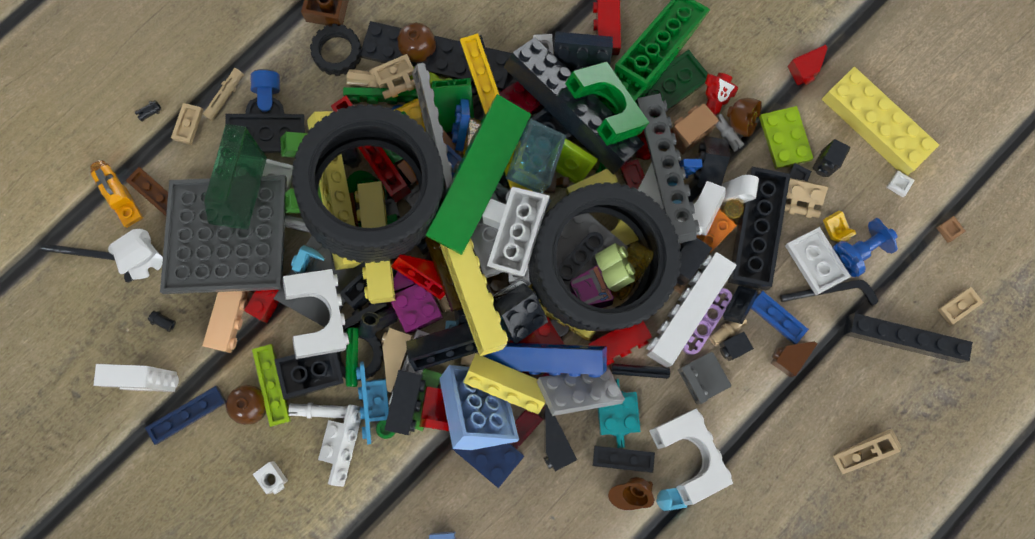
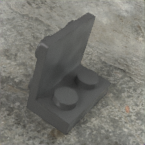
M713 352L678 369L697 405L708 401L709 398L731 387V383Z

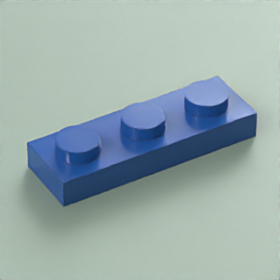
M764 291L759 293L751 307L753 311L793 344H797L809 330Z

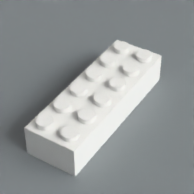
M717 252L713 256L708 255L699 267L701 271H698L688 283L691 287H688L678 299L680 304H676L669 312V321L666 320L658 329L657 333H659V336L652 339L646 348L649 350L646 354L648 357L665 368L673 365L737 266L736 264Z

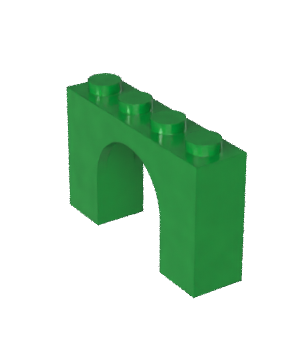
M608 62L573 71L565 82V85L575 99L590 94H598L608 99L615 107L617 115L605 118L597 129V132L607 146L641 134L649 124V121Z

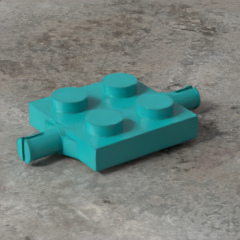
M616 379L615 381L620 389L619 379ZM621 391L625 398L622 404L597 408L600 435L610 434L616 436L617 448H626L624 435L641 431L637 392L626 393Z

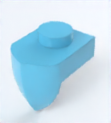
M303 245L298 255L293 257L291 266H293L292 270L298 274L305 273L311 257L323 261L324 257L315 249Z
M677 488L661 490L657 495L656 502L663 511L687 508Z

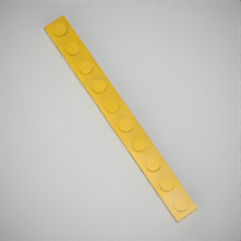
M477 33L461 38L460 43L481 105L486 114L494 97L497 94L499 95L479 34ZM516 146L504 170L510 189L516 187L532 191Z

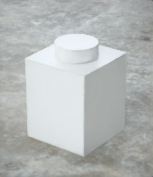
M490 199L482 215L483 224L499 229L506 204Z

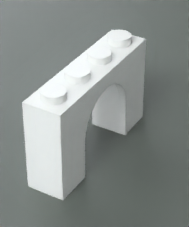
M651 163L638 191L646 193V196L653 198V201L657 202L661 209H663ZM709 181L706 182L698 200L694 203L695 214H692L694 220H698L700 232H697V235H707L725 198V187ZM681 217V218H678L677 220L680 221V222H684V221H686L687 219Z
M332 269L283 276L282 281L286 300L308 296L316 297L326 304L330 314L329 323L324 329L315 333L293 336L295 358L299 359L344 351L346 345H349L347 333L343 332L342 325H345L344 314L340 313L339 310L342 301L340 294L336 293L335 286H338L337 275H333Z
M96 364L94 386L120 387L123 390L175 392V388L179 383L177 372L150 366Z
M697 408L649 430L658 449L667 447L681 439H686L693 442L701 452L702 467L699 473L692 479L676 486L685 506L694 505L733 484L731 473L725 467L722 455L713 443V436L707 430L704 418Z

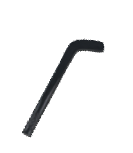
M44 243L41 246V250L46 252L115 261L114 255L105 251ZM129 271L124 273L125 282L130 283L134 281Z
M864 280L839 283L818 294L823 295L858 288L864 293L871 306L878 303L875 292ZM812 289L781 294L780 300L781 302L817 295L814 294Z

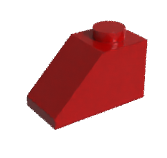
M826 45L793 59L787 66L797 85L803 83L807 85L816 80L815 77L821 70L828 48Z

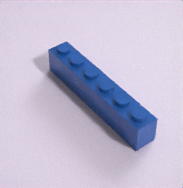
M507 342L503 350L484 355V357L521 373L522 371H528L531 375L549 372L551 376L568 373L572 377L589 374V377L597 378L607 371V346L515 344Z

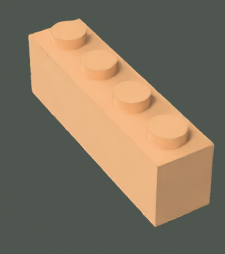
M251 291L217 293L203 347L231 353L232 349H235L237 345V331L242 327L243 320L241 317L248 304V300H246L248 292Z

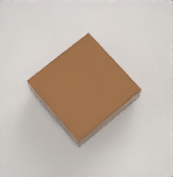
M955 216L936 227L947 243L966 232Z

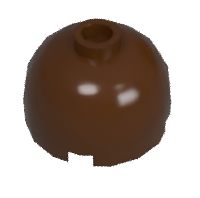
M418 22L409 23L399 32L397 38L398 48L402 55H408L411 62L425 61L430 54L434 53L436 48L435 36L425 24Z
M747 97L739 99L733 107L730 106L727 112L730 127L736 133L750 137L757 125L755 123L756 118L760 117L762 102L755 98Z
M252 385L239 386L232 390L227 397L225 404L226 412L236 423L243 425L255 424L264 417L263 415L266 412L264 397L261 389Z

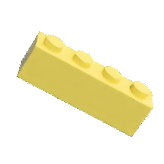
M475 353L463 383L536 414L540 413L545 404V399L537 384L538 379Z

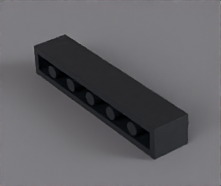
M857 313L846 317L843 333L846 336L955 363L970 361L973 344L971 341Z

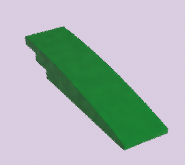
M671 0L615 64L613 71L637 105V98H642L648 93L704 20L710 8L695 0ZM598 94L595 95L607 108L617 115L615 107L608 99Z
M498 94L494 97L488 112L483 117L425 236L460 255L463 254L531 116L529 112Z

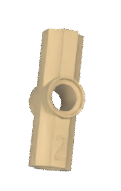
M349 69L347 73L348 87L380 88L372 69L369 72ZM401 79L394 82L393 85L395 87L405 82Z

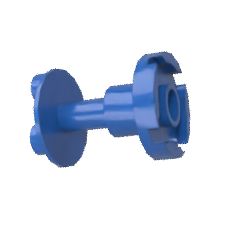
M879 218L869 222L868 229L871 238L865 242L858 241L851 245L846 241H840L833 246L834 251L851 277H859L865 273L864 261L871 257V251L878 246L891 254L898 250L895 240L898 238L896 232L891 228L888 229Z

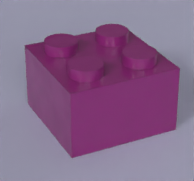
M418 284L395 294L396 301L391 302L405 333L409 335L415 333L417 329L421 330L443 319L433 295Z

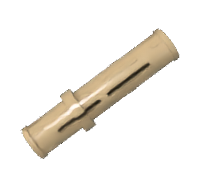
M236 68L233 69L226 81L221 83L222 87L202 115L211 121L214 120L232 92L235 93L236 86L244 77L241 71Z

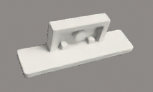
M348 405L344 423L328 420L318 460L333 464L328 481L329 485L341 487L345 485L361 422L360 406Z

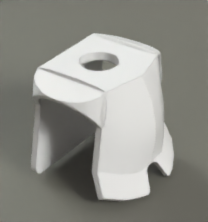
M133 229L109 245V253L114 255L119 273L124 274L129 271L132 279L149 277V267L159 270L162 266L163 257L151 244L150 235L146 230Z

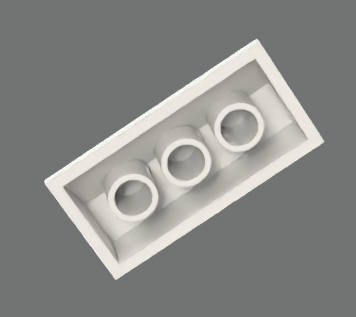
M516 187L511 188L487 266L502 272L525 277L550 196Z

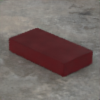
M526 409L515 421L519 440L510 444L518 449L544 419Z

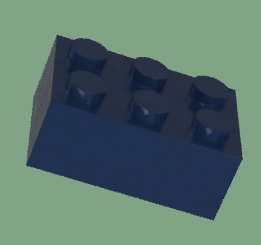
M510 443L475 450L451 448L497 488L503 484L524 458V455Z

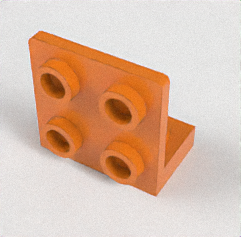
M719 208L707 235H697V238L712 248L711 253L738 223Z

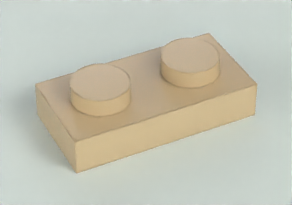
M183 103L171 138L175 141L192 145L203 109Z
M969 287L937 310L949 325H953L984 302L973 288Z

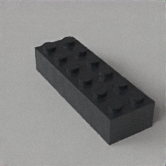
M752 166L746 175H753L759 178L756 199L741 204L731 261L737 266L728 278V283L766 291L773 285L791 174Z

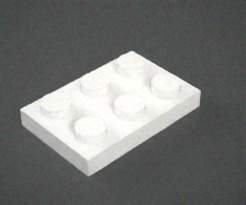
M820 227L785 245L815 295L851 277Z

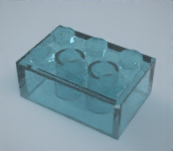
M530 119L518 141L506 179L542 194L551 185L566 135Z

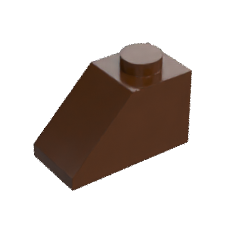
M813 341L781 347V349L778 347L772 355L774 359L771 364L789 377H794L798 374L818 343Z

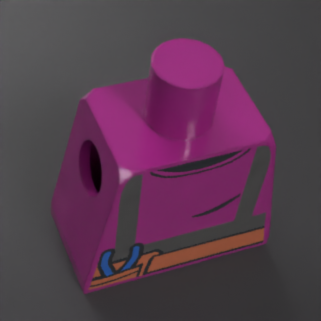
M598 265L570 282L571 293L584 303L598 308L613 305L614 298L603 279Z

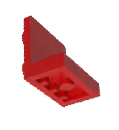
M426 387L419 427L449 431L441 389Z

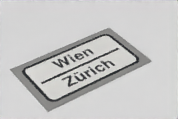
M521 278L493 295V297L506 294L523 283L527 286L532 283Z

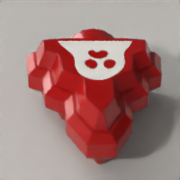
M720 72L717 76L707 74L705 82L707 86L705 94L708 99L706 106L715 116L720 113L723 105L728 104L731 97H735L738 91V87L731 83L733 77Z

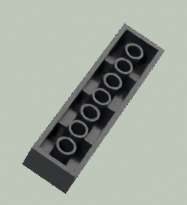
M536 37L512 52L504 68L613 175L643 147L645 143L638 136H633L608 146L605 144L597 129L605 118L615 114L594 94L575 99L565 85V82L572 73Z

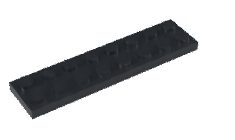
M370 21L360 57L387 63L403 56L398 48L397 41L402 28ZM435 36L436 48L434 53L430 54L425 61L411 62L414 67L417 64L425 63L426 70L437 76L451 79L471 78V84H474L460 41ZM483 47L497 90L502 91L505 88L509 74L504 65L512 53Z

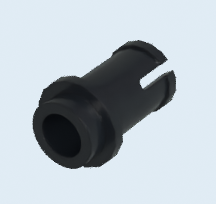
M150 100L149 104L136 110L135 114L139 115L137 116L138 119L143 122L154 114H160L159 111L162 108L156 100Z
M154 310L148 317L151 325H157L167 330V332H171L176 324L175 320L162 315L161 311Z

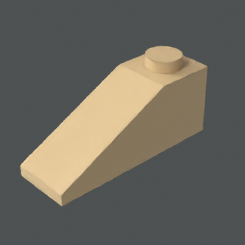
M389 328L388 332L385 331L381 343H384L383 355L387 391L393 393L398 370H402L407 357L406 341L412 340L414 337Z
M889 429L833 455L843 475L899 453L902 446L893 429Z

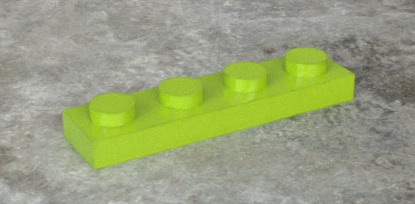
M273 344L252 349L269 426L273 427L291 422L287 401L283 399L274 361L276 355Z

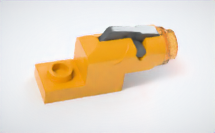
M103 160L93 163L90 166L91 176L110 208L117 213L123 226L128 228L142 220L144 217L126 186L121 184L116 174L112 171L110 165Z

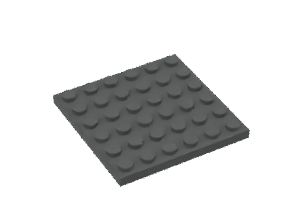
M285 175L169 180L160 293L184 294L281 290L283 284L287 177Z

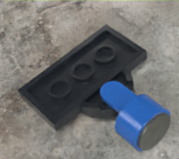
M269 69L254 70L250 74L251 91L256 93L257 97L249 101L245 114H225L226 153H281L280 138L285 132L305 133V115L285 114L281 102L272 97V94L280 92V75L276 71Z

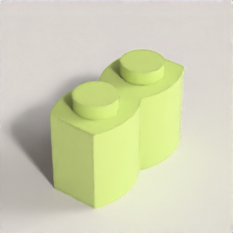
M616 243L595 254L603 279L608 289L614 292L634 282V274L636 273L632 264L628 263L627 257L629 255L624 246H619Z

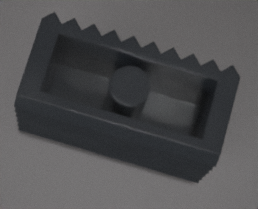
M836 139L832 140L820 151L821 153L812 167L819 176L830 177L841 168L850 150V146Z

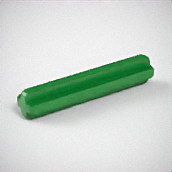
M352 327L347 328L346 331L349 345H346L347 387H357L358 385L356 367H358V328Z

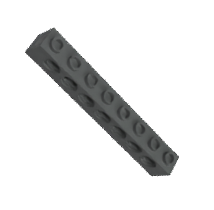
M660 93L637 98L638 107L649 121V124L644 129V134L663 209L672 220V225L675 226V232L679 237L678 243L696 240L697 232H700L698 220H694L692 215L695 214L694 204L688 200L690 190L688 184L684 185L685 171L684 167L679 166L681 156L679 150H675L674 147L676 137L674 133L670 132L672 123L670 116L666 117L665 112L668 111L666 100L662 101ZM667 165L672 166V168H669V169L664 168V167L667 166ZM674 182V183H676L677 185H675V186H670V185H668V184ZM674 200L682 201L679 204L673 203ZM683 217L687 220L684 222H680L677 219Z

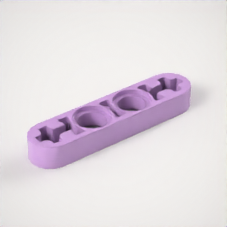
M722 288L719 292V295L723 293L726 295L725 299L727 301L724 300L719 306L715 305L720 300V297L717 295L713 301L715 304L710 306V308L717 311V318H709L706 312L699 325H705L707 333L700 335L696 328L693 335L698 339H702V341L697 340L694 344L696 350L692 349L691 351L688 350L689 345L686 343L683 348L686 354H697L705 344L732 299V294L728 289ZM691 335L690 339L688 340V343L693 342L695 337H692Z

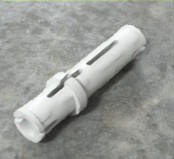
M290 403L289 416H304L312 419V417L345 418L348 406Z

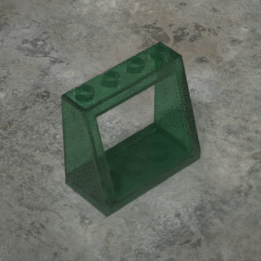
M225 125L204 200L207 222L209 224L246 230L249 228L267 157L246 127Z

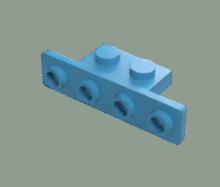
M363 361L360 362V367H356L357 380L361 379L362 387H358L359 399H363L364 407H360L361 419H365L366 427H362V438L367 439L368 445L371 444L369 422L387 420L389 408L386 379L366 381Z

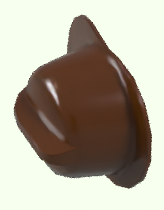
M633 477L625 484L612 487L608 494L609 501L615 507L622 510L650 508L654 505L655 501L652 494L653 483L641 477Z

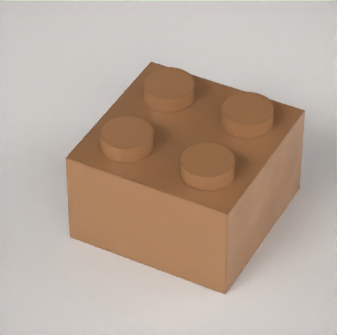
M704 103L699 107L697 105L688 112L689 115L687 117H680L673 124L674 127L670 130L676 137V144L674 146L682 155L703 140L705 136H708L719 122L718 118Z

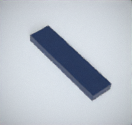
M214 386L148 425L145 429L153 444L158 445L225 405L226 400L219 387Z

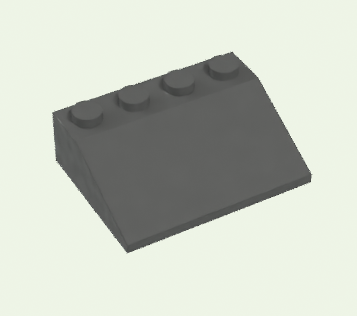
M313 236L310 237L306 246L319 252L324 257V261L311 257L305 273L332 269L333 275L336 274L338 278V286H335L337 294L362 272V267H366L365 262H362L354 268L335 270L333 255L329 249L326 250L322 247V244H319ZM291 269L288 275H295L298 273L294 272ZM282 284V289L274 297L275 300L319 325L327 326L330 314L328 307L322 300L309 296L286 300ZM341 296L342 305L339 306V310H340V311L342 310L344 304L346 303L345 299H344L342 296Z

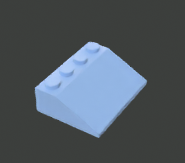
M449 365L439 379L453 449L475 450L517 442L519 437L511 404L508 401L463 383L469 367Z

